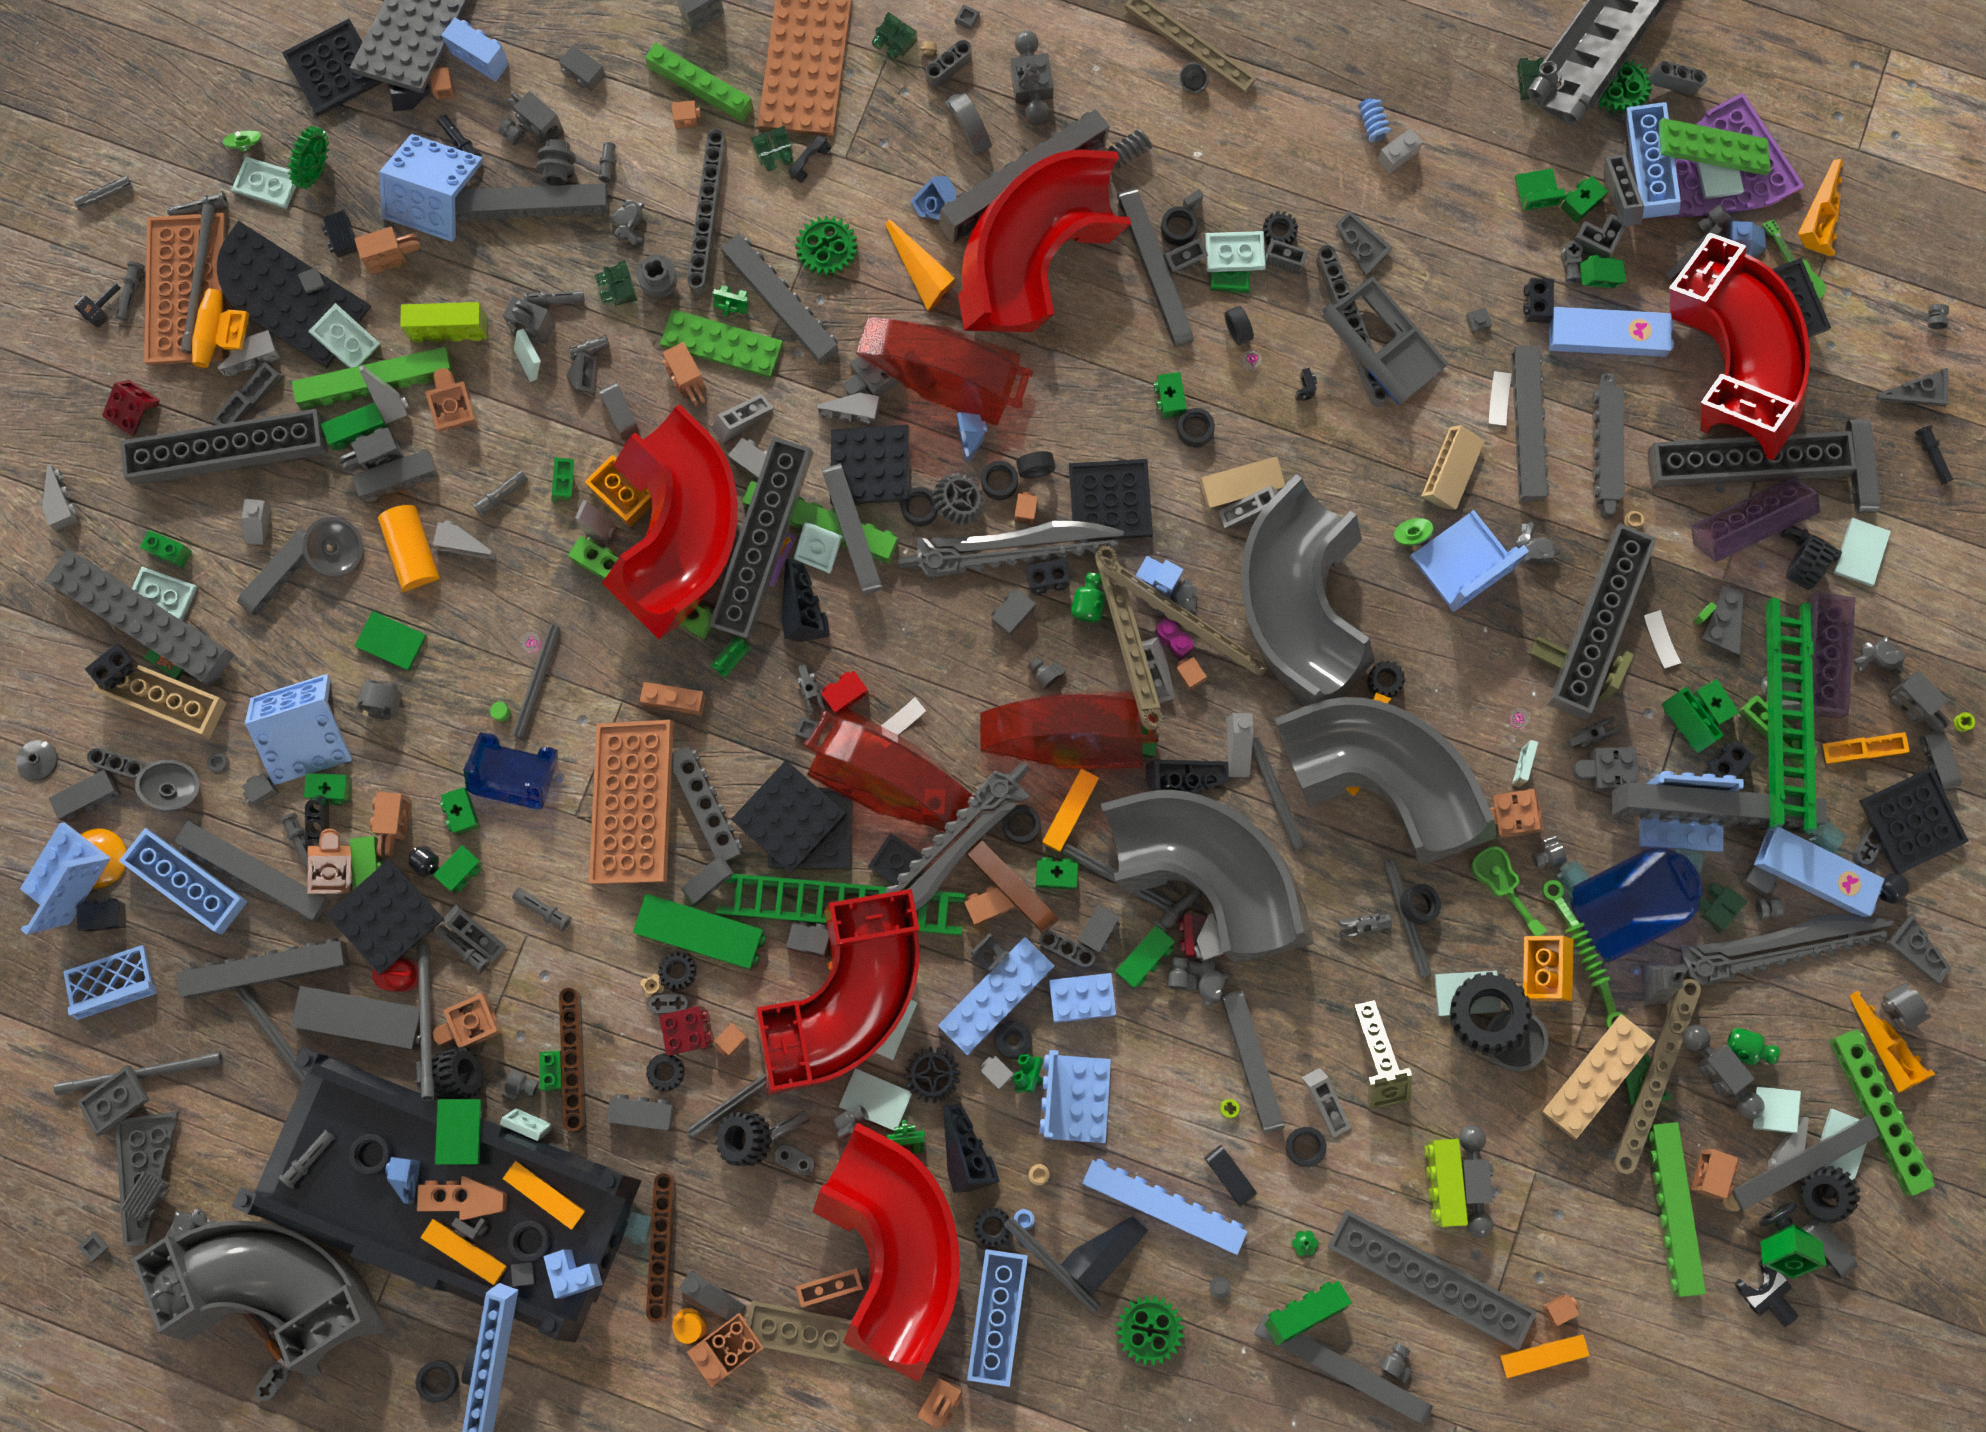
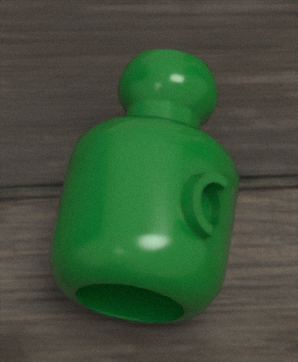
M1089 572L1085 576L1086 586L1079 587L1074 594L1071 615L1081 621L1096 623L1102 617L1106 594L1099 590L1103 584L1100 574Z
M1739 1027L1732 1029L1726 1045L1730 1047L1742 1063L1754 1066L1759 1063L1760 1059H1763L1771 1065L1777 1064L1781 1049L1776 1045H1765V1038L1761 1034Z

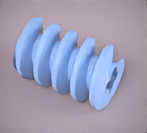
M1371 98L1361 101L1358 104V108L1360 109L1362 121L1365 123L1364 127L1367 130L1368 140L1374 143L1384 139L1391 132V128L1386 127L1389 125V121L1384 120L1387 115L1382 113L1385 110L1384 107L1380 106L1382 105V100Z

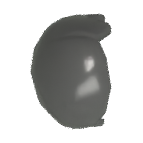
M1188 63L1179 73L1181 86L1188 93H1201L1209 83L1207 70L1200 63Z

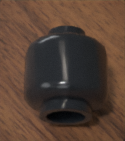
M419 846L410 852L408 864L419 876H428L438 870L439 857L429 847Z
M1892 873L1884 878L1883 889L1880 891L1879 897L1881 900L1891 904L1898 903L1909 893L1908 880L1900 874Z

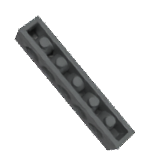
M688 745L672 753L673 771L715 858L723 856L725 861L730 863L743 856L741 850L744 848L739 838L735 840L732 832L735 830L730 820L726 822L723 816L726 814L722 803L717 804L716 790L713 785L709 786L706 781L709 776L705 768H700L697 762L700 760L696 749L691 750ZM688 765H693L694 771L686 774L684 772L685 768ZM696 783L703 784V788L699 792L693 791V786ZM704 801H711L712 804L709 809H702L701 806ZM713 819H720L718 827H710V822ZM721 837H729V842L726 845H719Z

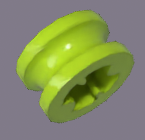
M1961 713L1955 717L1954 727L1960 732H1966L1975 726V718L1970 713ZM1963 719H1967L1968 722L1966 724L1968 725L1963 726L1961 724Z
M1233 1099L1224 1100L1220 1105V1112L1226 1118H1233L1239 1113V1104ZM1229 1102L1231 1106H1235V1111H1232L1233 1114L1229 1115L1228 1111L1224 1110V1106H1228L1227 1103Z

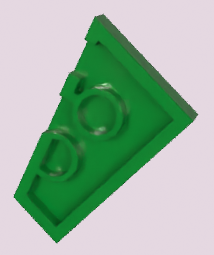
M1647 1052L1624 1079L1629 1105L1635 1104L1651 1059ZM1666 1089L1661 1101L1672 1100Z

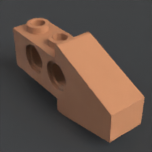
M461 1176V1185H459V1181H446V1185H438V1181H425V1185H418L417 1211H460L459 1220H469L507 1211L508 1194L468 1176ZM440 1190H444L446 1193V1198L443 1202H440L437 1198ZM462 1190L467 1192V1199L464 1202H461L458 1197Z

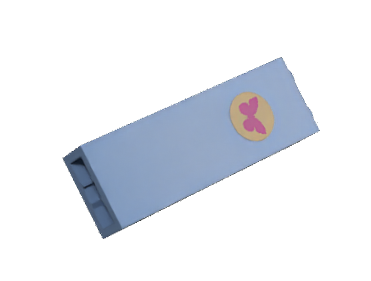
M1554 307V316L1549 323V351L1666 357L1674 348V339H1671L1674 321L1671 320V313Z
M1781 827L1767 829L1754 863L1755 866L1862 917L1871 916L1875 911V903L1878 895L1881 894L1880 891L1883 889L1884 878Z

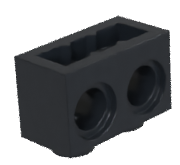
M1530 278L1527 285H1524L1523 296L1526 297V303L1523 306V315H1526V322L1550 323L1554 316V279ZM1534 289H1539L1542 294L1536 293ZM1534 307L1540 308L1542 312H1537Z
M1065 558L1026 565L1030 593L1039 595L1046 593L1047 590L1055 589V591H1061L1070 586ZM1060 572L1063 574V578L1055 579L1053 574ZM1041 576L1044 578V581L1036 583L1033 578Z
M116 643L87 666L85 670L100 688L107 691L115 688L122 678L131 675L138 664L123 646ZM124 658L123 664L118 666L119 660ZM108 671L107 677L102 679V674Z
M1738 740L1732 744L1728 742L1721 749L1723 753L1719 757L1714 756L1707 763L1709 768L1705 772L1716 775V778H1723L1726 775L1737 777L1756 757ZM1732 752H1736L1739 755V760H1735L1732 757ZM1719 765L1725 768V774L1719 772Z

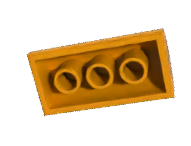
M402 505L381 513L378 516V521L402 592L441 579L417 508L413 505Z

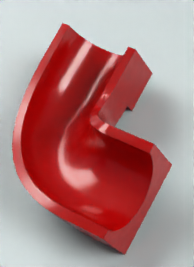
M1709 233L1670 287L1671 319L1710 334L1718 344L1724 361V375L1721 374L1701 402L1700 431L1708 434L1715 424L1721 423L1737 426L1755 437L1762 445L1766 458L1774 460L1797 426L1805 407L1810 364L1809 338L1806 324L1793 293L1770 267L1760 260L1747 255L1745 245Z
M680 404L646 438L642 439L637 433L631 435L613 464L641 493L647 488L649 489L652 498V514L646 537L619 556L602 582L659 640L684 622L686 617L700 604L720 576L733 547L738 519L736 485L724 452L709 432Z
M912 889L828 904L824 912L832 950V966L824 985L816 993L804 1000L757 1007L753 1013L762 1044L767 1095L810 1088L842 1077L866 1061L885 1043L896 1029L911 1001L919 970V925Z
M857 1123L826 1185H822L812 1213L849 1232L852 1227L856 1229L864 1239L869 1255L870 1277L868 1290L850 1323L843 1343L919 1383L946 1329L957 1297L960 1256L955 1222L941 1187L927 1167L906 1148Z

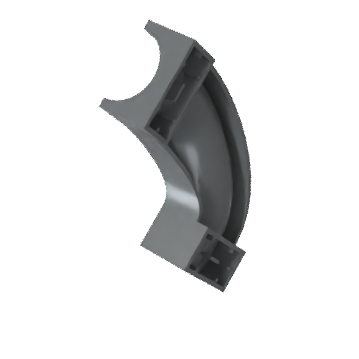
M1296 474L1269 501L1251 528L1242 559L1241 586L1245 612L1261 657L1274 676L1290 690L1291 696L1303 705L1309 706L1328 699L1341 698L1375 660L1370 638L1335 614L1328 603L1326 595V581L1331 565L1336 567L1362 541L1357 515L1350 511L1345 517H1340L1329 511L1316 500L1307 489L1303 479Z

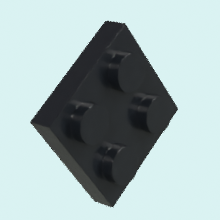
M890 833L868 865V868L892 884L898 885L897 879L899 874L910 872V862L920 860L923 857L919 851Z

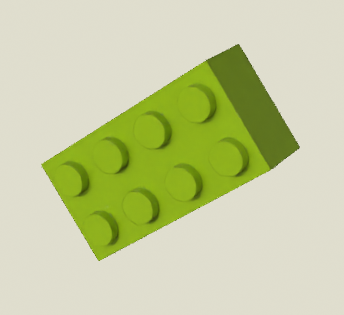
M480 302L401 304L400 327L409 340L415 343H421L423 340H431L433 342H442L443 340L459 342L462 339L480 341L481 339H487L488 316Z
M1459 1139L1426 1141L1427 1146H1424V1156L1428 1158L1429 1167H1426V1176L1431 1183V1188H1428L1429 1201L1433 1203V1210H1430L1431 1222L1435 1223V1227L1468 1225Z

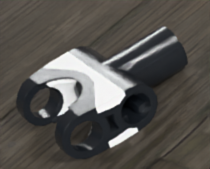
M1761 1259L1758 1262V1266L1763 1274L1762 1285L1757 1289H1753L1744 1281L1738 1279L1734 1283L1743 1300L1758 1316L1763 1315L1769 1309L1782 1326L1786 1327L1799 1316L1783 1297L1792 1290V1287L1782 1274L1764 1266Z

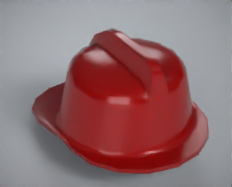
M400 958L382 975H379L373 968L372 979L375 985L383 990L410 991L419 984L418 964L412 960Z

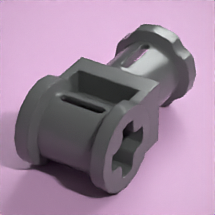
M1577 241L1567 243L1561 252V260L1567 274L1565 282L1567 283L1582 281L1580 263L1582 262L1581 253L1583 248Z

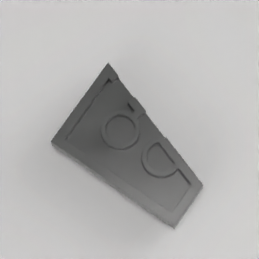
M1350 210L1336 223V228L1365 277L1392 250L1391 245Z
M1724 586L1715 604L1717 606L1716 610L1709 618L1701 641L1738 657L1741 645L1743 594Z
M1911 913L1886 945L1934 984L1938 985L1951 970V967L1938 948L1933 946L1927 937L1928 934L1925 929H1922L1916 921L1917 918L1914 913Z

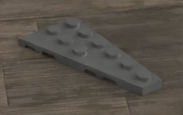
M180 1111L123 1119L115 1125L121 1207L143 1171H150L158 1177L164 1178ZM121 1210L123 1247L148 1244L154 1217L148 1221H139Z

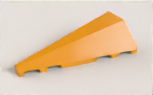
M1841 159L1833 160L1798 233L1805 248L1827 256H1835L1832 243L1833 240L1837 239V234L1833 232L1839 217L1840 194L1837 192L1838 185L1842 183V178L1839 177L1840 168L1843 166Z
M889 219L885 226L925 304L926 310L929 312L942 300V296L956 284L955 277Z
M1859 991L1849 996L1898 1093L1909 1090L1935 1075L1932 1069L1928 1071L1920 1063L1922 1060L1920 1056L1913 1055L1907 1046V1042L1885 1019L1880 1020L1875 1015V1008L1872 1005L1868 1006Z

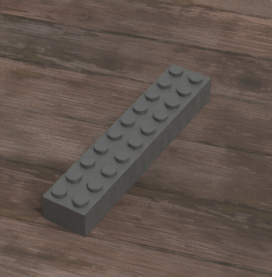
M1096 109L1092 112H1086L1078 121L1069 123L1061 132H1055L1050 139L1038 143L1030 152H1024L1019 159L1014 162L1010 161L999 172H993L988 179L976 183L968 192L964 191L954 201L945 203L940 213V229L952 244L956 243L972 232L989 204L1028 167L1048 156L1064 151L1099 150L1106 145L1110 128L1109 124Z
M317 409L123 440L120 441L124 479L131 485H138L327 454L326 437L321 427V423H324L323 416Z
M1851 431L1790 435L1774 460L1766 458L1762 445L1755 437L1654 442L1648 449L1652 488L1845 477L1857 469Z
M774 436L772 437L709 624L710 627L748 640L752 639L814 454L811 448Z
M1621 523L1612 532L1547 705L1583 720H1586L1592 714L1657 538Z
M68 548L44 580L209 687L213 686L234 656L232 652Z
M1627 782L1612 791V815H1620L1622 819H1630L1635 816L1640 817V820L1659 818L1661 822L1679 820V823L1683 824L1696 821L1699 822V825L1718 823L1720 827H1729L1732 824L1738 825V828H1751V826H1757L1759 830L1770 828L1769 794ZM1785 796L1784 804L1804 807L1803 798ZM1816 798L1817 829H1819V826L1827 823L1826 799ZM1784 815L1785 824L1781 828L1787 831L1794 829L1797 830V833H1806L1804 831L1803 817Z

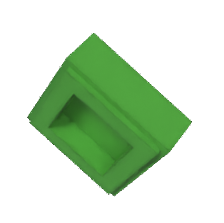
M1711 602L1693 621L1697 625L1702 624L1716 610L1717 606Z

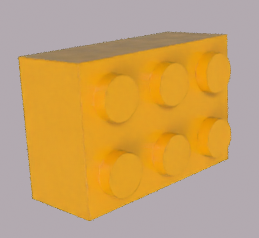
M612 454L585 481V484L595 496L630 528L652 507V498L648 488L641 493L613 466L617 458Z
M1524 936L1523 989L1525 990V996H1528L1529 1000L1572 1001L1574 939L1566 936Z

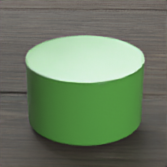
M496 702L492 705L490 714L495 720L504 722L509 719L511 710L505 703Z

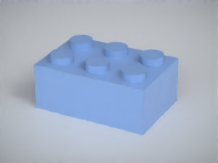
M454 18L442 33L450 54L495 82L509 65L501 43L495 39L490 40L481 30H474L465 20L460 21Z
M1111 973L1049 980L1054 1023L1116 1016Z

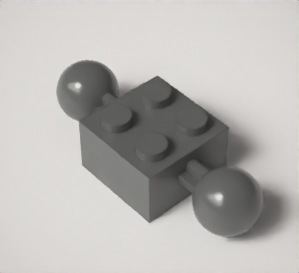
M1025 30L1021 31L1015 38V48L1023 57L1011 58V76L1016 103L1030 102L1025 110L1026 118L1030 123L1040 125L1047 121L1050 114L1048 105L1042 100L1053 99L1054 86L1048 53L1034 55L1039 45L1038 37L1032 31ZM1026 62L1038 67L1037 71L1040 73L1038 83L1036 85L1031 84L1030 89L1018 84L1019 80L1016 78L1017 69L1020 66L1025 67Z
M1701 1025L1689 1026L1683 1033V1042L1688 1049L1696 1052L1699 1051L1703 1057L1696 1062L1699 1066V1072L1705 1078H1709L1713 1083L1712 1088L1717 1094L1722 1096L1734 1095L1737 1098V1110L1742 1117L1750 1120L1759 1118L1765 1109L1764 1101L1758 1094L1747 1092L1744 1088L1754 1080V1077L1728 1045L1713 1049L1710 1046V1034L1705 1027Z
M1469 1125L1464 1127L1459 1134L1460 1145L1467 1151L1468 1160H1461L1466 1204L1471 1203L1472 1213L1467 1217L1468 1225H1466V1229L1471 1236L1481 1239L1489 1236L1493 1230L1492 1218L1485 1213L1484 1203H1493L1492 1198H1495L1494 1185H1491L1490 1178L1493 1176V1165L1489 1164V1159H1480V1150L1486 1144L1484 1131L1478 1126Z

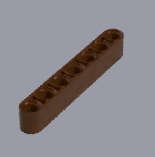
M962 833L954 842H956L964 833ZM981 839L965 853L1042 934L1059 921L1057 916Z
M567 987L559 993L563 1123L568 1131L580 1132L586 1125L581 995L577 990ZM573 992L575 995L574 1000L567 1003L566 995ZM574 1013V1022L568 1024L566 1021L567 1015ZM574 1033L576 1041L573 1044H568L567 1037ZM575 1054L577 1056L576 1063L569 1065V1056ZM572 1075H576L578 1078L575 1086H570L568 1082ZM573 1096H577L579 1100L578 1105L575 1107H571L569 1103ZM573 1117H578L579 1125L573 1129L570 1121Z
M668 1173L658 1174L654 1179L646 1303V1316L651 1322H660L668 1314L676 1184L675 1178ZM666 1176L670 1184L666 1189H663L660 1186V1180ZM662 1198H666L668 1201V1207L665 1210H661L658 1205ZM661 1219L667 1222V1228L663 1232L657 1228V1224ZM659 1241H663L666 1245L663 1253H659L656 1250V1244ZM659 1262L665 1267L661 1275L655 1272V1265ZM657 1284L663 1287V1294L660 1297L656 1296L653 1292ZM655 1306H659L662 1310L660 1318H655L652 1314V1309Z

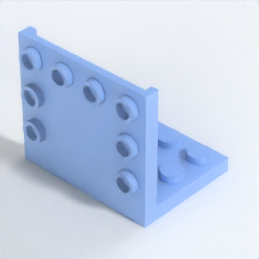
M411 134L379 171L381 218L453 242L456 238L455 197L482 165V157Z
M1472 510L1464 518L1419 550L1413 552L1410 558L1450 609L1455 612L1514 570L1529 550L1523 545L1519 549L1514 547L1507 552L1477 513Z
M328 674L250 698L245 725L273 785L352 761V756L328 704L331 683Z
M1663 771L1645 784L1738 791L1743 788V779H1736V776L1733 775L1716 778L1714 774H1703V777L1695 776L1694 773L1674 775V772ZM1659 818L1640 820L1639 847L1723 852V827L1718 826V823L1699 825V822L1696 821L1683 824L1679 823V820L1661 822Z
M65 822L59 823L20 890L40 904L29 924L21 928V931L26 935L71 924L77 914V905L84 903L111 859Z
M1050 1050L1049 1055H1045L1044 1070H1048L1047 1076H1044L1043 1089H1046V1098H1042L1041 1111H1045L1044 1119L1040 1120L1039 1134H1043V1139L1106 1143L1111 1059L1058 1055V1051Z

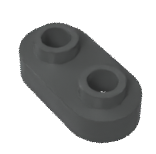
M782 1145L775 1152V1160L778 1164L799 1175H809L815 1168V1162L811 1156L789 1145ZM784 1151L789 1153V1157L786 1160L781 1156ZM806 1161L808 1164L807 1168L802 1169L800 1163Z

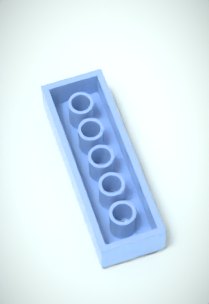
M1666 102L1627 107L1626 127L1633 178L1644 204L1642 219L1676 215L1680 211L1681 201L1675 159L1661 155L1659 122L1662 118L1669 119Z
M146 828L119 860V862L204 925L222 935L248 902L155 832Z
M1024 937L943 1019L938 1028L969 1056L1054 969V965Z
M985 1250L968 1369V1381L1010 1387L1028 1255Z

